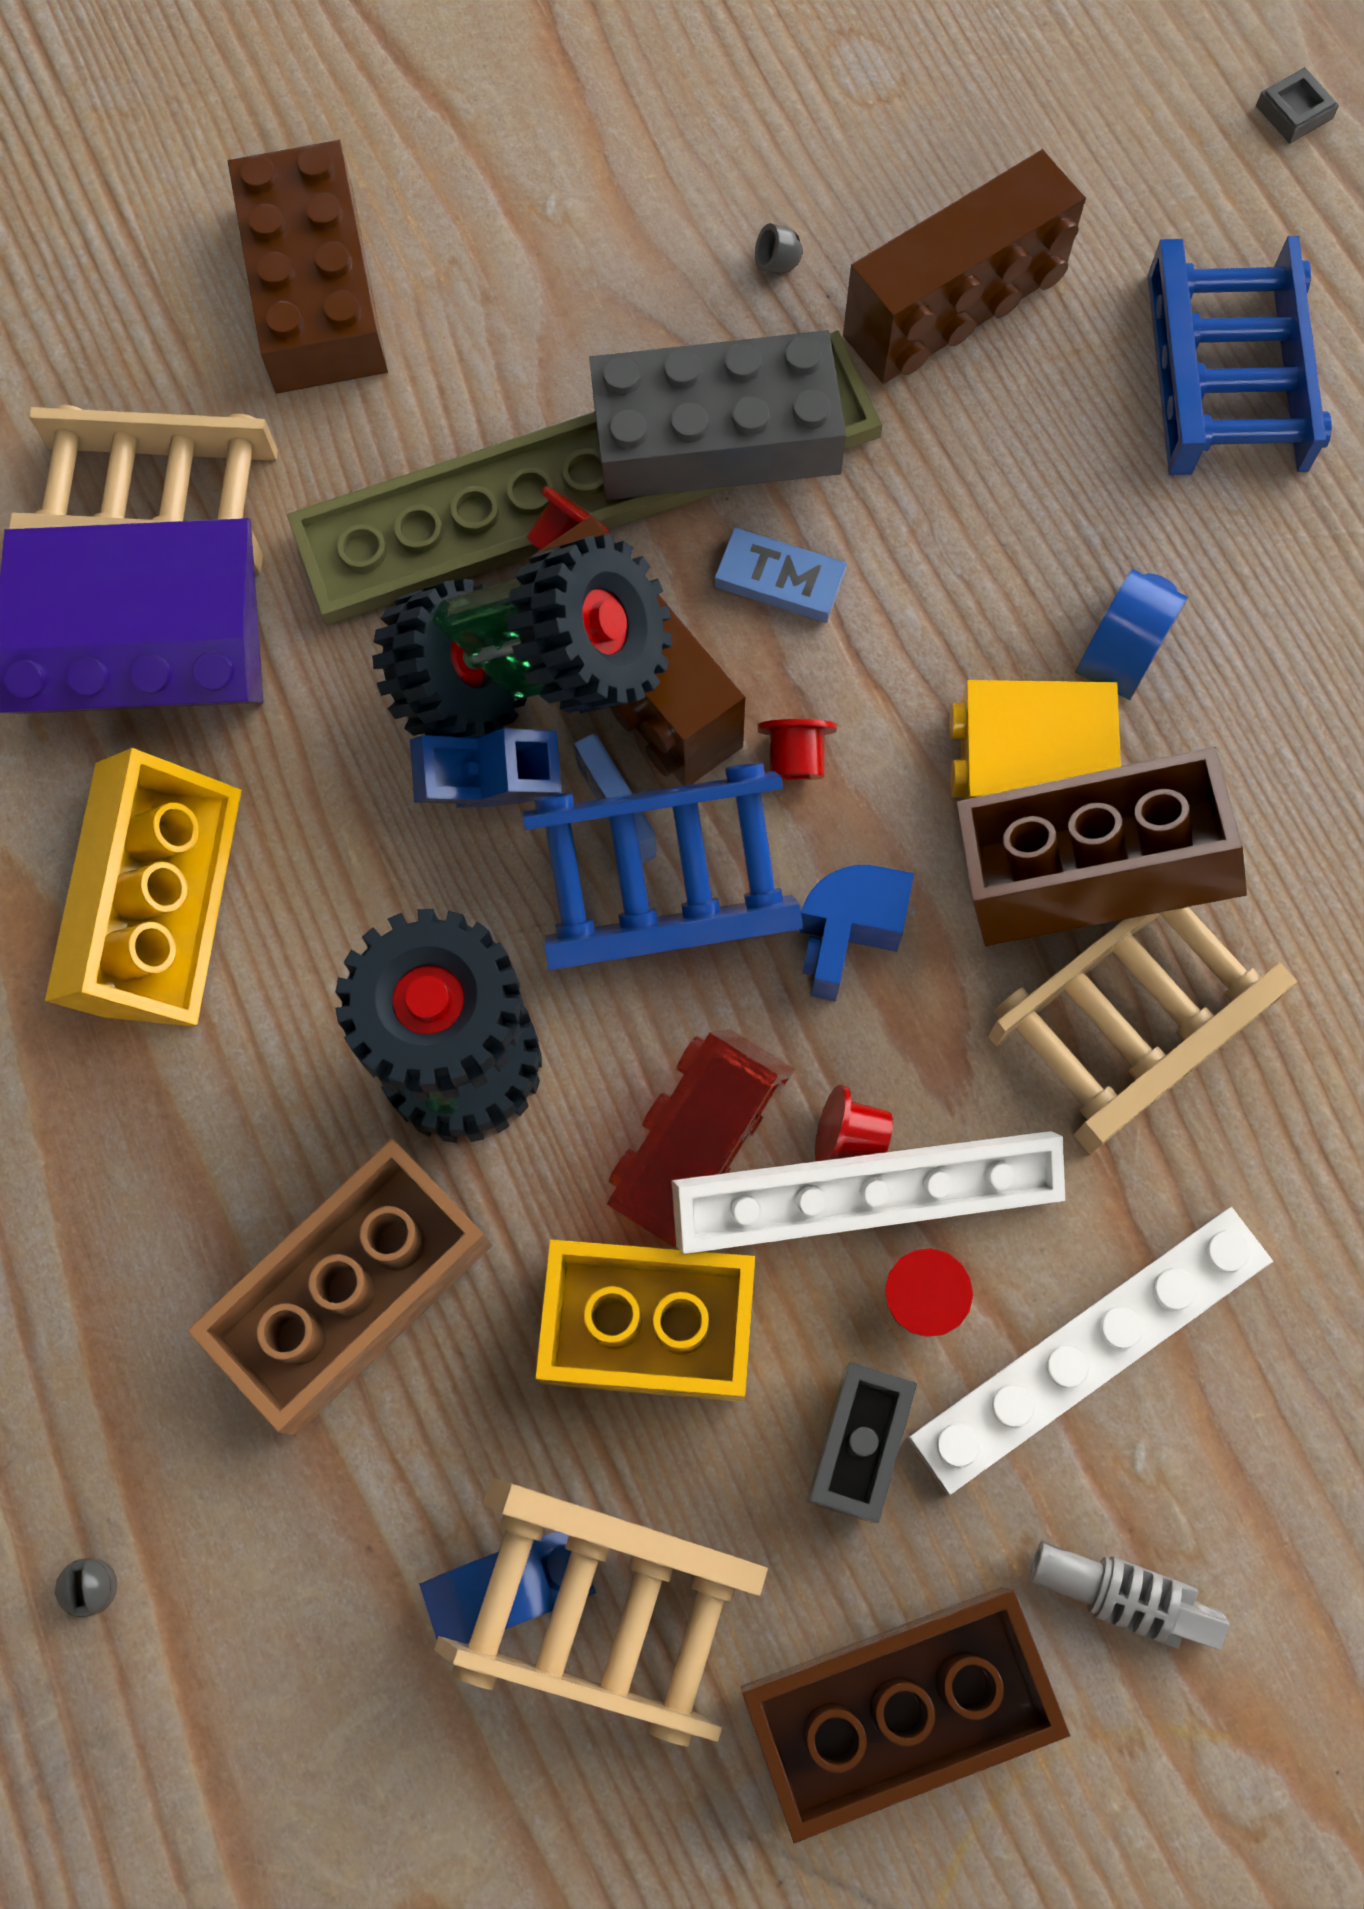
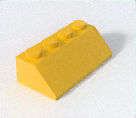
M134 748L95 763L45 997L46 1002L105 1018L189 1027L197 1025L241 789Z

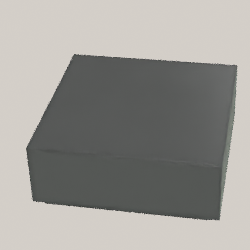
M1304 67L1262 91L1256 107L1285 140L1291 144L1332 120L1339 105Z

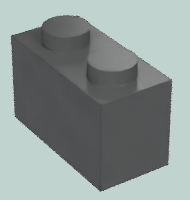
M852 1362L848 1363L842 1374L806 1502L870 1523H879L917 1383Z

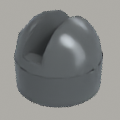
M772 223L766 224L760 231L755 245V262L758 269L780 274L790 272L799 265L803 255V247L797 233L786 226Z
M79 1559L70 1563L63 1569L56 1581L54 1593L59 1606L68 1614L76 1617H86L101 1613L111 1604L117 1590L116 1575L106 1562L99 1559ZM78 1570H83L82 1591L86 1605L79 1607L75 1573Z

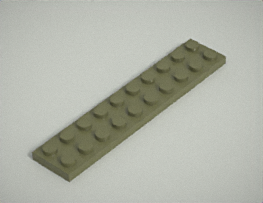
M839 330L830 333L846 432L844 448L846 450L880 438L882 423ZM594 411L286 515L326 626L393 604L402 595L452 579L453 581L466 579L531 557L539 549L526 536L549 503V500L541 492L545 486L559 492L599 520L608 530L737 486L605 501Z

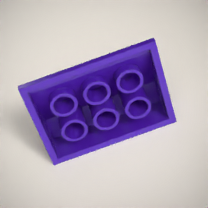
M251 519L4 529L0 572V713L33 714L264 703Z

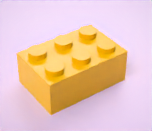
M550 1239L536 1380L542 1385L744 1402L755 1256L712 1252L683 1254L680 1250Z

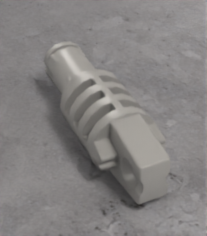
M1043 1541L1040 1542L1030 1570V1582L1087 1603V1609L1093 1613V1617L1177 1649L1180 1647L1182 1638L1218 1650L1222 1649L1230 1626L1229 1621L1226 1620V1616L1221 1611L1195 1601L1198 1594L1197 1588L1112 1556L1109 1559L1103 1557L1099 1563Z

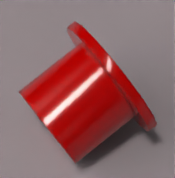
M547 486L541 492L549 500V503L526 536L539 550L591 516L590 513ZM596 519V521L602 526V528L607 532V534H609L610 531L607 529V527H605L599 520Z
M779 719L758 723L757 732L769 735V772L775 771L782 777V780L788 781L824 778L825 735L837 731L836 723L818 719Z
M836 1086L826 1101L818 1124L815 1140V1161L886 1153L893 1131L892 1113L887 1110L851 1101L850 1089L847 1086Z
M933 1248L913 1250L899 1258L888 1273L884 1289L887 1308L894 1320L909 1333L923 1337L943 1336L959 1327L969 1314L973 1300L971 1278L962 1263L949 1253Z

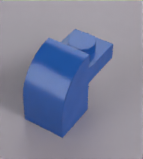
M1131 569L1103 617L1075 673L1093 682H1117L1118 695L1131 700L1164 639L1183 609L1188 596L1178 592L1177 587L1162 576L1151 573L1144 575Z
M502 728L477 738L421 735L410 739L415 803H456V808L491 807L534 801V799L562 793L557 731Z
M852 865L828 874L814 886L802 908L803 929L798 930L800 933L823 937L822 939L811 936L809 938L802 974L815 976L811 996L836 1001L848 942L897 952L904 930L914 873L874 865Z
M556 1531L542 1536L541 1541H533L505 1629L553 1611L571 1554L570 1550L565 1549L569 1535ZM499 1552L419 1583L436 1640L438 1636L465 1644L470 1643ZM593 1582L591 1583L588 1596L596 1594Z

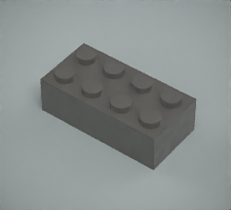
M829 330L589 356L605 501L840 475L842 472L846 432Z

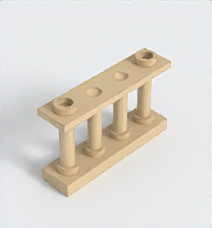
M59 405L55 408L31 407L29 418L47 448L52 449L42 510L36 511L35 514L12 512L9 529L183 521L193 457L227 458L218 519L216 520L243 518L251 460L276 461L278 450L266 420L254 418L246 414L218 417L82 410L71 405ZM77 451L110 452L101 512L93 517L66 515ZM135 454L169 455L159 516L154 517L152 520L125 518ZM252 530L255 575H260L263 552Z
M1189 907L1124 919L1030 995L1023 987L1018 989L994 1010L993 1013L999 1020L994 1025L988 1038L995 1046H998L1018 1030L1084 1106L1080 1112L1087 1121L1083 1123L1073 1136L1091 1155L1279 1000L1298 981L1280 962L1262 977L1254 968L1247 971ZM1161 915L1228 988L1224 995L1231 1003L1215 1016L1207 1007L1200 1010L1133 937L1158 916ZM1112 953L1118 957L1181 1027L1176 1033L1183 1039V1042L1167 1055L1158 1046L1152 1050L1086 976L1087 973ZM1065 991L1131 1064L1132 1068L1128 1072L1135 1081L1117 1095L1110 1086L1103 1089L1038 1015L1041 1010Z
M491 1477L482 1505L504 1514L500 1528L506 1530L469 1645L438 1636L434 1651L454 1665L451 1676L462 1682L493 1690L496 1679L501 1678L651 1722L648 1731L650 1735L685 1747H689L692 1735L718 1742L722 1727L692 1711L724 1600L732 1601L735 1588L760 1596L768 1568ZM545 1528L569 1535L565 1549L570 1550L571 1554L536 1664L498 1654L497 1652L533 1541H541ZM611 1548L633 1555L629 1569L635 1571L600 1684L566 1674L564 1670L598 1561L606 1562ZM673 1569L695 1575L691 1589L696 1590L697 1595L665 1702H660L630 1693L629 1689L662 1580L669 1582Z

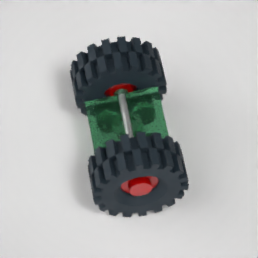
M603 534L597 537L592 535L536 553L528 559L531 564L521 567L515 579L489 587L485 584L473 587V580L459 579L453 581L452 579L402 595L394 601L396 606L387 608L380 618L388 626L375 630L373 642L383 646L382 653L372 655L373 669H383L385 681L377 683L380 695H392L395 702L387 709L394 719L408 718L404 729L413 736L425 733V735L475 738L502 729L504 725L512 724L519 716L514 708L525 706L528 697L539 694L549 704L560 701L559 710L569 713L579 711L580 714L641 700L646 697V692L654 691L659 685L660 681L655 674L666 672L669 659L662 655L661 651L662 649L672 647V633L663 631V621L671 619L668 605L660 607L656 596L663 592L662 586L658 578L649 581L645 574L651 566L643 556L631 559L633 551L631 545L625 541L614 543V536Z
M417 909L419 921L407 923L402 913L387 918L392 930L380 936L373 927L364 934L362 939L368 948L362 955L351 949L344 961L345 966L350 972L348 979L338 977L335 993L342 1001V1007H336L335 1009L338 1023L346 1034L344 1039L364 1068L373 1078L375 1076L379 1078L382 1083L381 1089L396 1111L406 1122L412 1123L417 1131L428 1137L434 1133L439 1135L443 1141L457 1143V1136H467L470 1142L483 1140V1132L495 1128L497 1133H500L509 1127L507 1119L513 1113L521 1117L529 1105L526 1098L530 1092L536 1094L540 1082L537 1074L538 1067H542L539 1040L529 1013L524 1007L519 989L520 985L508 953L500 942L496 944L493 941L491 933L479 922H476L472 928L467 925L463 914L448 911L446 920L437 919L434 909Z

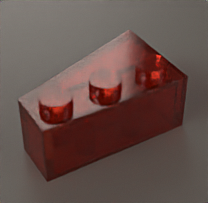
M732 1029L709 1032L705 1040L696 1036L690 1042L676 1067V1070L684 1074L671 1097L663 1092L653 1103L642 1123V1126L650 1131L637 1153L630 1148L624 1153L608 1181L616 1189L608 1200L607 1205L672 1247H676L672 1180L729 1173L731 1170L730 1165L748 1135L753 1136L764 1118L761 1114L780 1083L785 1086L795 1071V1068Z

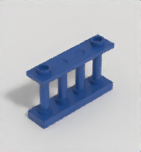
M1287 236L1274 267L1195 269L1193 263H1186L1183 239H1160L1147 276L1169 475H1192L1202 452L1208 451L1211 445L1293 443L1297 472L1309 471L1321 449L1326 448L1330 442L1332 421L1330 413L1322 409L1307 297L1311 282V266L1308 260H1302L1299 236ZM1274 291L1277 317L1200 319L1199 313H1192L1190 299L1193 293ZM1280 341L1284 367L1206 369L1204 363H1197L1196 349L1199 343ZM1287 391L1290 418L1212 420L1209 414L1203 415L1202 399L1205 393Z
M750 763L725 768L727 779L578 803H574L572 793L555 794L534 799L536 809L524 811L525 830L543 827L546 829L561 923L555 925L556 933L545 935L544 946L548 969L567 968L803 929L800 903L793 895L783 896L782 889L775 888L761 795L762 792L783 789L782 777L775 771L765 773L763 763ZM736 797L750 892L744 894L745 903L720 907L719 899L712 898L698 803ZM673 807L687 902L681 904L682 913L657 917L656 909L649 908L634 813ZM609 817L624 912L618 915L619 923L594 927L593 919L586 918L571 823Z

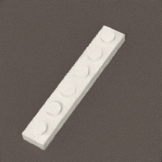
M1048 1131L672 1180L676 1247L683 1254L1065 1201L1063 1136Z
M1229 1207L907 1438L946 1495H951L1264 1269L1273 1260L1235 1210Z

